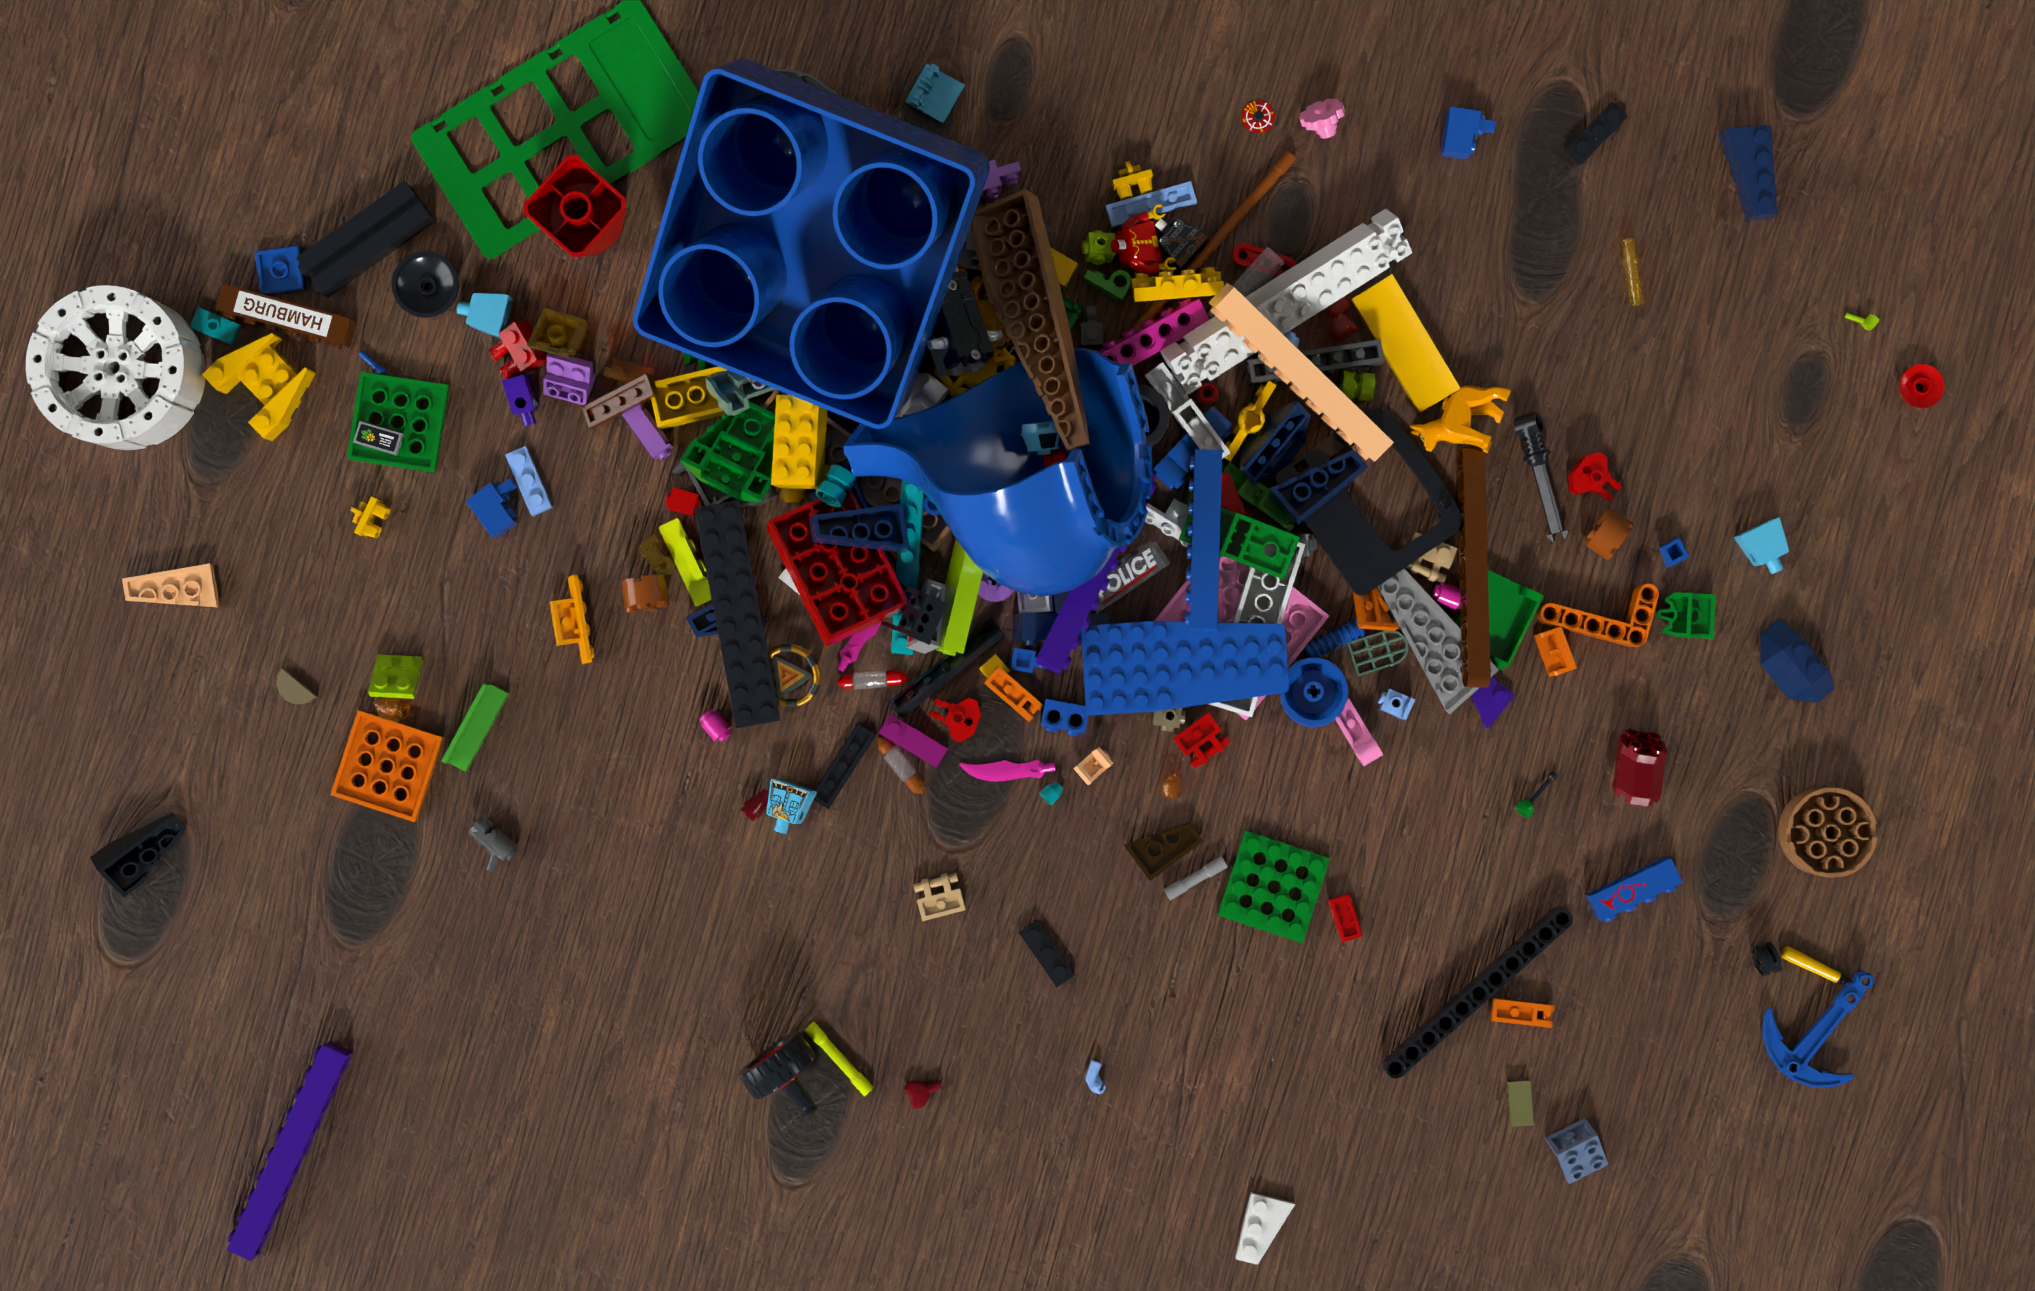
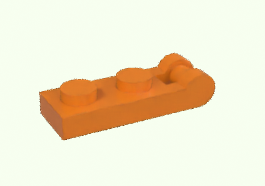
M998 665L983 681L984 684L1028 722L1034 718V713L1037 710H1041L1044 706ZM1028 700L1031 705L1025 710L1022 706Z
M1492 998L1490 1020L1552 1028L1553 1020H1551V1014L1554 1012L1555 1005ZM1538 1011H1543L1542 1019H1537Z

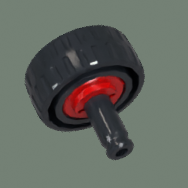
M798 1031L786 1035L751 1060L739 1073L740 1080L753 1098L757 1100L782 1088L797 1110L802 1113L803 1118L810 1116L817 1110V1105H814L812 1098L797 1078L815 1058V1053L809 1043Z

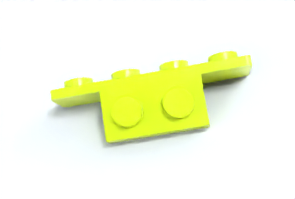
M676 518L659 526L663 539L695 606L711 601L709 583L705 574V564L702 559L698 560L695 553L698 551L692 539L689 540L681 521Z

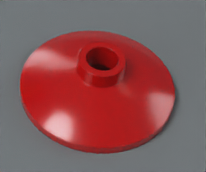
M1918 364L1908 368L1901 376L1899 382V391L1903 400L1910 406L1919 409L1935 405L1942 398L1945 388L1940 372L1926 364ZM1916 384L1921 385V391H1917Z

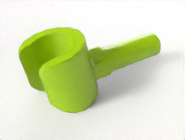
M1850 313L1845 315V318L1860 323L1866 330H1872L1879 322V318L1872 314H1869L1866 319Z

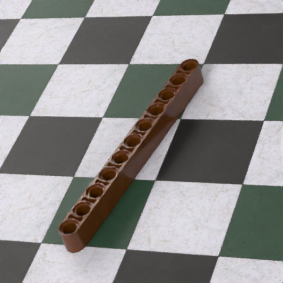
M1460 447L1457 453L1458 508L1461 512L1460 515H1462V524L1459 529L1462 682L1464 687L1488 688L1491 680L1485 452H1483L1482 448Z

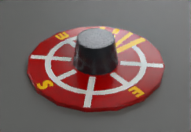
M1263 101L1249 103L1242 113L1244 126L1253 133H1263L1269 130L1275 119L1272 107Z

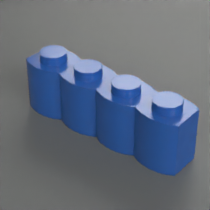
M1212 407L1204 415L1220 439L1224 441L1232 432L1229 429L1232 423L1215 407ZM1187 433L1152 472L1157 474L1156 477L1169 490L1173 487L1178 489L1186 481L1184 478L1185 474L1188 471L1194 472V470H1190V456H1195V449H1199V447Z

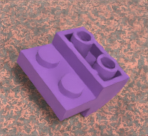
M995 159L989 161L990 171L980 197L981 201L992 202L998 200L999 196L1002 195V186L1010 188L1018 185V182L1021 181L1019 162L997 168Z
M549 351L547 355V373L543 378V395L584 406L587 405L595 380L593 362L572 356L568 357V355L564 356V354L559 355L557 352L554 354L555 352L551 353Z

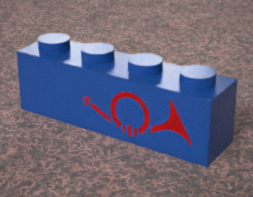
M1663 857L1585 894V897L1596 919L1608 922L1617 918L1616 914L1622 911L1626 913L1636 909L1637 904L1643 901L1648 903L1657 899V895L1662 892L1670 893L1678 888L1677 885L1683 882L1672 859Z

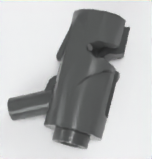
M481 817L472 826L469 834L474 837L481 847L484 845L487 848L490 858L486 870L495 872L498 860L505 861L507 859L511 861L518 853L516 850L518 845L499 828L490 832L493 823L486 817Z

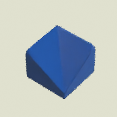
M1680 537L1674 538L1659 547L1666 568L1690 557Z

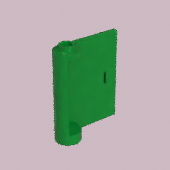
M1488 570L1490 660L1498 669L1503 670L1504 667H1510L1544 595ZM1460 610V612H1459V614H1458V616H1457V618H1456V620H1455V623L1457 624V626H1458L1460 629H1461V610Z

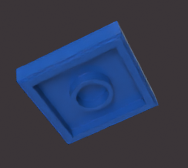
M299 245L255 251L260 294L269 296L306 290L305 276L298 268L300 263L296 259V257L302 254Z

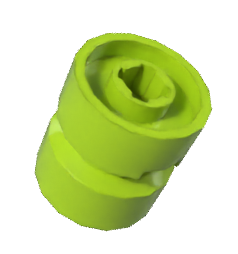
M1343 370L1339 389L1350 400L1356 397L1358 401L1371 402L1375 388V374L1362 372L1360 375H1357L1355 371Z

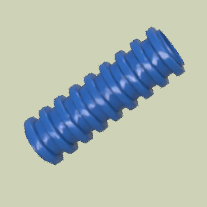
M1355 618L1352 623L1349 621L1345 626L1343 624L1340 625L1339 629L1337 627L1334 628L1333 632L1331 630L1328 631L1327 635L1325 633L1322 634L1321 638L1316 637L1314 641L1310 640L1303 650L1307 658H1320L1321 654L1326 655L1327 651L1332 652L1333 648L1338 649L1340 645L1345 646L1346 642L1351 643L1352 639L1357 640L1358 636L1363 637L1365 632L1364 629L1358 628L1357 619Z

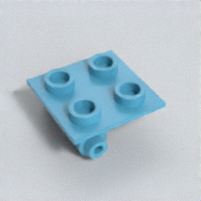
M926 63L905 103L944 123L965 85L939 71L940 68L935 64L930 66Z

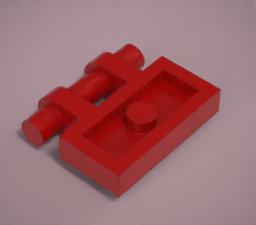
M1209 712L1172 738L1185 756L1191 752L1196 755L1190 761L1194 769L1201 764H1206L1208 759L1217 752L1220 754L1225 750L1224 747L1230 743L1226 736L1220 740L1215 737L1222 730ZM1209 740L1212 746L1201 752L1199 747Z

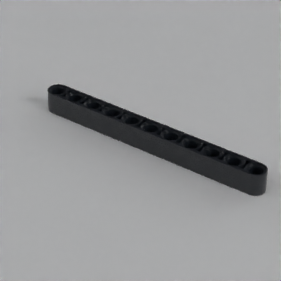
M1554 907L1393 1050L1383 1060L1382 1067L1385 1073L1394 1079L1404 1076L1566 931L1573 923L1571 912L1561 907ZM1563 912L1565 919L1562 923L1558 924L1556 916ZM1543 927H1547L1548 935L1541 939L1539 932ZM1530 942L1532 945L1531 951L1524 953L1523 945ZM1514 957L1515 965L1512 968H1507V959ZM1493 972H1497L1499 975L1495 983L1489 981V977ZM1476 987H1481V996L1474 998L1473 990ZM1459 1002H1464L1465 1010L1458 1013L1456 1005ZM1448 1017V1025L1443 1028L1440 1027V1019ZM1426 1032L1432 1033V1039L1429 1042H1423L1422 1040ZM1409 1047H1415L1416 1049L1412 1057H1406V1050ZM1392 1062L1399 1063V1069L1395 1072L1389 1071V1065Z

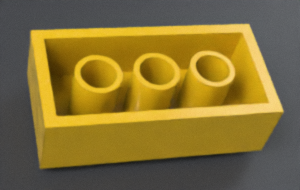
M718 366L654 381L659 395L651 398L657 427L663 430L725 414L718 406V399L707 390L705 378L727 371V369Z
M776 395L771 485L780 489H818L824 479L827 409L792 395Z

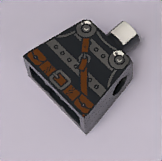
M1163 218L1155 224V230L1162 235L1158 240L1159 249L1167 259L1170 257L1176 259L1171 264L1176 267L1179 273L1209 238L1208 235L1180 218L1172 225Z

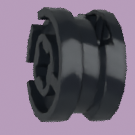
M1765 942L1761 947L1758 945L1751 947V953H1754V957H1752L1754 965L1761 976L1765 977L1770 975V972L1777 973L1782 970L1781 959L1771 942Z

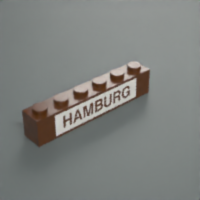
M223 283L215 307L216 310L222 312V316L232 320H235L236 317L244 318V323L257 326V322L265 324L264 328L276 332L280 328L286 330L287 335L297 338L302 334L308 336L307 340L319 344L321 340L329 342L328 346L342 349V346L350 348L357 325L356 321L347 317Z

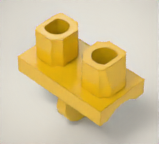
M1126 161L1125 169L1118 170L1121 178L1113 180V191H1117L1121 201L1133 196L1130 187L1138 185L1141 195L1152 192L1153 173L1151 169L1139 172L1141 171L1140 165L1131 166L1130 161Z
M374 497L370 498L368 504L361 501L358 509L351 507L350 511L355 513L352 522L358 524L354 533L364 537L378 538L382 528L373 524L376 516L386 520L391 509L382 504V500Z

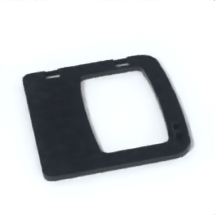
M1380 408L1368 410L1364 414L1394 442L1392 446L1403 458L1429 495L1441 520L1402 549L1393 551L1366 521L1345 489L1304 521L1305 525L1350 588L1358 596L1367 595L1454 535L1462 524V515H1460L1461 512L1431 464L1396 420L1387 411ZM1335 432L1278 471L1275 476L1276 484L1280 485L1293 477H1297L1327 463L1332 456L1349 446V444ZM1304 461L1308 468L1298 473L1294 467Z

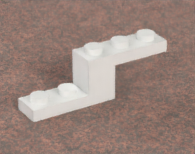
M1163 362L1144 375L1152 387L1162 394L1169 410L1183 429L1188 432L1199 449L1222 450V459L1231 453L1192 399L1185 394Z

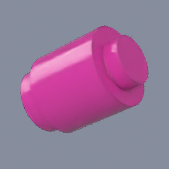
M1444 582L1434 587L1432 597L1437 604L1453 610H1461L1460 588Z
M714 709L709 710L699 719L702 723L701 726L714 742L718 740L723 742L731 735L729 731L732 727Z

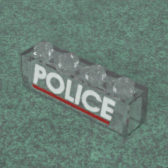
M1147 541L1138 548L1140 552L1135 556H1132L1130 553L1121 559V565L1116 568L1115 572L1110 570L1107 578L1111 580L1106 590H1101L1098 595L1101 601L1096 611H1094L1096 614L1170 564V561L1156 541L1152 544Z

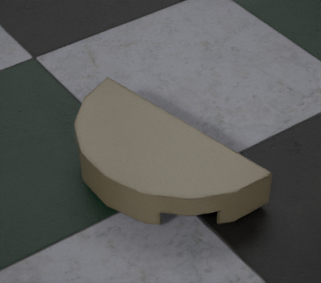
M281 668L277 676L276 685L279 694L284 700L292 704H305L312 702L318 697L288 671Z

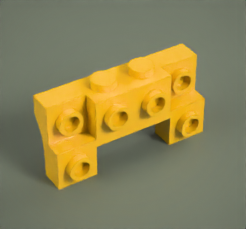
M1215 267L1201 268L1202 272L1195 273V269L1181 270V275H1173L1172 271L1159 272L1157 277H1149V274L1135 273V278H1131V292L1133 293L1134 302L1213 296L1224 287V281H1221V271H1215Z

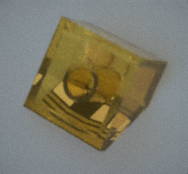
M543 308L527 346L571 359L582 352L590 334L586 319Z

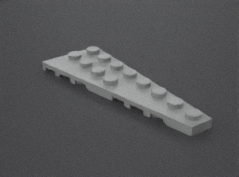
M1403 569L1378 586V589L1396 622L1399 624L1402 633L1445 711L1450 715L1479 689L1463 686L1461 629L1416 580ZM1490 661V671L1492 677L1499 670Z

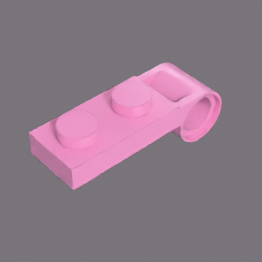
M1348 699L1344 710L1336 718V722L1359 761L1365 766L1383 756V753L1374 738H1372L1352 702Z

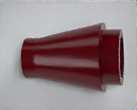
M763 789L744 802V806L740 810L751 821H754L756 818L759 819L767 807L769 792Z

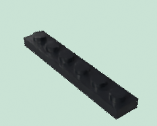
M991 618L967 638L963 654L956 652L955 656L945 655L892 698L889 704L901 719L904 718L1005 636L1004 632Z

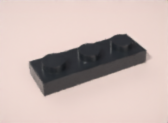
M1612 101L1569 145L1565 152L1581 166L1628 116Z
M1037 919L1019 931L1020 936L1056 987H1059L1075 975Z

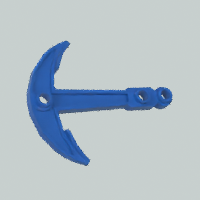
M1864 970L1857 971L1853 976V981L1846 983L1833 999L1831 1006L1790 1050L1781 1041L1783 1037L1776 1026L1772 1008H1766L1762 1023V1037L1765 1049L1774 1065L1785 1076L1809 1087L1825 1088L1839 1086L1854 1078L1853 1073H1837L1821 1068L1818 1071L1809 1066L1808 1062L1846 1013H1850L1863 998L1865 990L1873 986V976ZM1867 977L1868 983L1863 985L1862 979ZM1852 994L1854 999L1848 1002L1847 997ZM1791 1064H1796V1068L1793 1071H1790L1789 1066Z

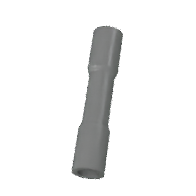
M1222 856L1188 877L1180 879L1164 888V891L1171 901L1194 885L1228 868Z

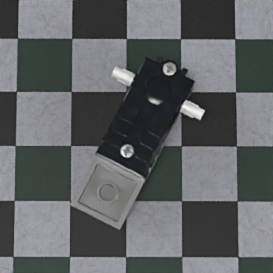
M957 265L931 339L927 343L939 377L980 372L982 367L993 357L994 350L991 342L1003 338L1001 330H986L978 303L975 302L974 291L971 290V282L968 281L967 271L959 272Z

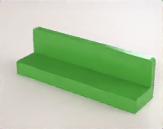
M483 683L441 762L445 764L450 763L465 772L468 771L510 693L491 683Z

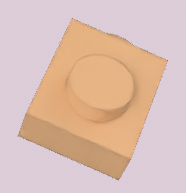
M1098 747L1073 769L1089 785L1109 768L1113 762L1109 754Z

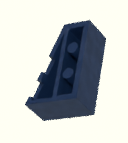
M712 602L687 615L686 619L696 637L718 634ZM760 610L763 626H767L768 622Z

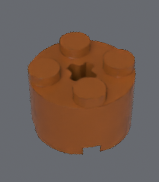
M1606 509L1595 523L1599 527L1596 528L1594 526L1583 542L1586 543V547L1609 561L1613 556V552L1618 550L1635 524L1613 509L1611 511Z
M647 575L635 580L634 578H629L621 581L626 613L638 612L640 609H645L646 612L655 611L658 608L670 606L665 575Z

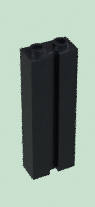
M404 180L296 257L300 263L298 268L304 276L307 277L309 275L312 278L311 286L318 295L323 294L329 298L436 220L411 185Z

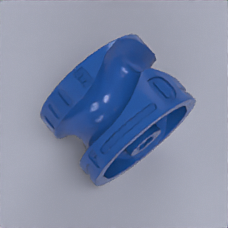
M1306 658L1296 662L1288 669L1289 690L1286 693H1280V701L1285 713L1291 720L1304 727L1317 728L1332 723L1340 716L1347 702L1348 685L1342 671L1336 665L1322 658ZM1311 690H1316L1317 695L1312 696L1310 694Z

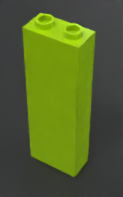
M957 539L955 540L945 581L944 602L948 604L943 613L940 647L936 648L937 651L955 656L956 652L964 653L983 571L971 560Z

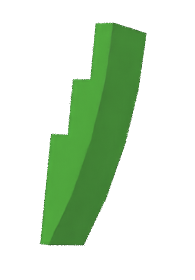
M1226 461L1222 467V474L1229 472L1239 497L1291 532L1294 525L1267 494L1270 488H1266L1260 482L1257 484L1252 483L1238 467Z

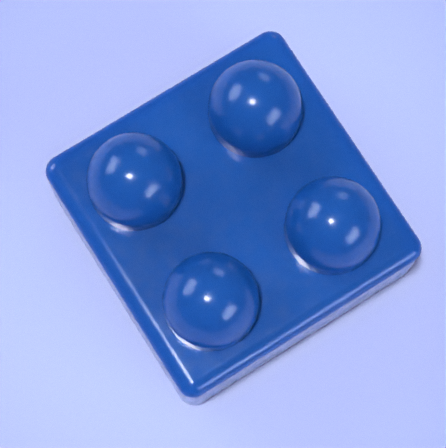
M739 58L709 71L702 81L633 316L634 327L644 337L869 427L883 429L893 421L910 398L928 347L927 343L931 339L989 175V160L983 153L751 60Z

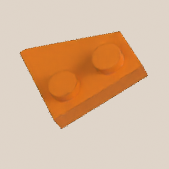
M1375 588L1365 596H1358L1353 592L1358 628L1396 631L1399 629V624L1397 622L1393 623L1387 613L1390 609L1381 598L1378 588Z

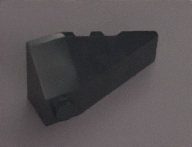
M171 813L110 842L90 858L97 871L125 897L144 883L148 872L153 866L156 867L160 863V857L166 850L172 848L187 828L174 813Z

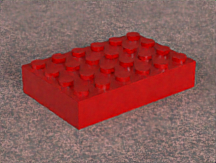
M852 489L846 492V499L840 508L830 506L821 499H817L768 520L766 528L826 647L904 612L909 601L883 550L815 543L812 541L809 522L812 515L861 509Z

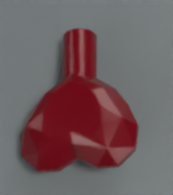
M911 1080L904 1087L906 1094L910 1096V1105L915 1109L922 1108L928 1102L932 1092L942 1089L940 1080L928 1085L922 1081Z

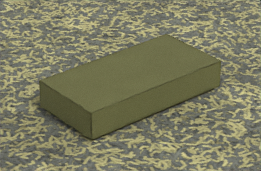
M1531 1080L1507 1081L1510 1126H1534Z

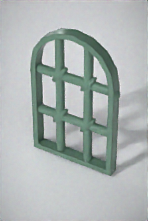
M1382 630L1379 633L1354 640L1351 643L1347 642L1351 661L1357 676L1386 667H1393L1403 661L1408 652V642L1398 631ZM1385 633H1396L1399 637L1387 640ZM1382 634V642L1369 646L1368 638ZM1403 639L1405 648L1391 652L1389 645L1392 642ZM1364 640L1366 645L1364 648L1352 651L1350 644ZM1382 645L1386 646V654L1373 657L1371 652L1373 648ZM1368 651V659L1356 663L1354 654ZM1404 652L1402 658L1394 662L1393 656ZM1389 656L1391 664L1376 668V660ZM1371 662L1372 670L1359 673L1357 666Z

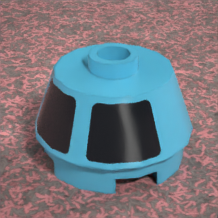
M1054 421L1022 425V434L1020 436L1028 452L1037 451V455L1051 454L1052 449L1060 448L1062 439L1055 428Z

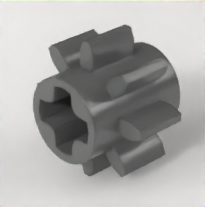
M1297 534L1296 536L1300 537L1299 543L1305 544L1302 557L1312 556V551L1317 550V540L1311 539V534Z

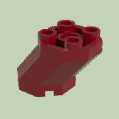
M1629 728L1626 729L1625 734L1620 735L1612 786L1614 794L1618 797L1621 794L1626 797L1625 801L1629 804L1648 807L1652 805L1654 800L1655 803L1660 800L1665 758L1668 751L1665 742L1660 740L1661 736L1655 732H1639Z

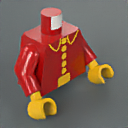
M1161 204L1153 207L1148 213L1144 211L1129 217L1121 226V231L1115 234V240L1111 242V251L1119 254L1120 262L1123 265H1129L1130 268L1138 273L1153 274L1159 273L1160 270L1164 272L1172 271L1173 273L1176 270V267L1170 268L1167 265L1168 263H1174L1176 261L1175 258L1170 257L1164 263L1159 264L1162 262L1156 230L1154 221L1149 219L1159 220L1165 216V214H1156V209L1163 206Z

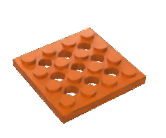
M358 710L330 795L399 818L417 822L445 737ZM371 732H376L379 737L378 742L374 745L368 741V736ZM394 738L400 743L397 751H392L389 747V742ZM414 745L421 749V754L418 758H414L410 754V749ZM364 753L370 754L372 758L368 766L361 762V757ZM385 760H390L393 764L392 770L388 773L382 768ZM408 766L414 770V776L411 779H406L403 775L404 769ZM358 774H361L365 779L364 785L361 787L356 786L354 783V778ZM378 781H382L386 785V790L382 794L378 793L375 789ZM399 788H404L407 792V797L403 801L399 800L396 796Z

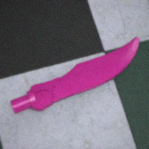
M881 622L852 635L848 644L840 651V658L842 659L836 667L838 670L844 672L849 663L851 664L857 660L865 642L876 635Z
M1007 760L988 764H966L962 762L959 764L963 770L973 777L995 782L1025 777L1041 778L1045 772L1056 771L1054 762L1044 764L1040 760L1020 764Z

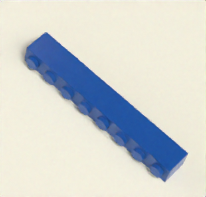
M1195 449V456H1190V470H1194V478H1190L1189 492H1194V499L1189 500V514H1193V522H1188V536H1192V545L1187 547V558H1192L1191 567H1187V580L1191 581V589H1186V603H1190V612H1185V625H1190V632H1217L1222 450Z

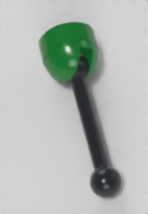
M1550 772L1548 779L1531 799L1519 801L1514 807L1515 810L1523 817L1529 819L1535 810L1533 802L1551 781L1556 780L1557 774Z

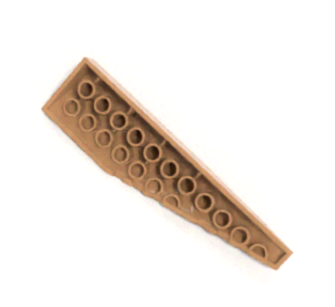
M1025 189L976 210L970 226L987 297L990 303L994 305L999 320L1002 321L1006 328L1005 331L1015 346L1014 349L1029 378L1033 380L1038 395L1044 401L1045 408L1052 417L1055 428L1066 449L1071 451L1072 449L1090 444L1081 383L1067 314L1037 195Z

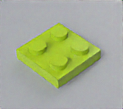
M377 654L368 689L369 696L415 699L423 665L422 657Z

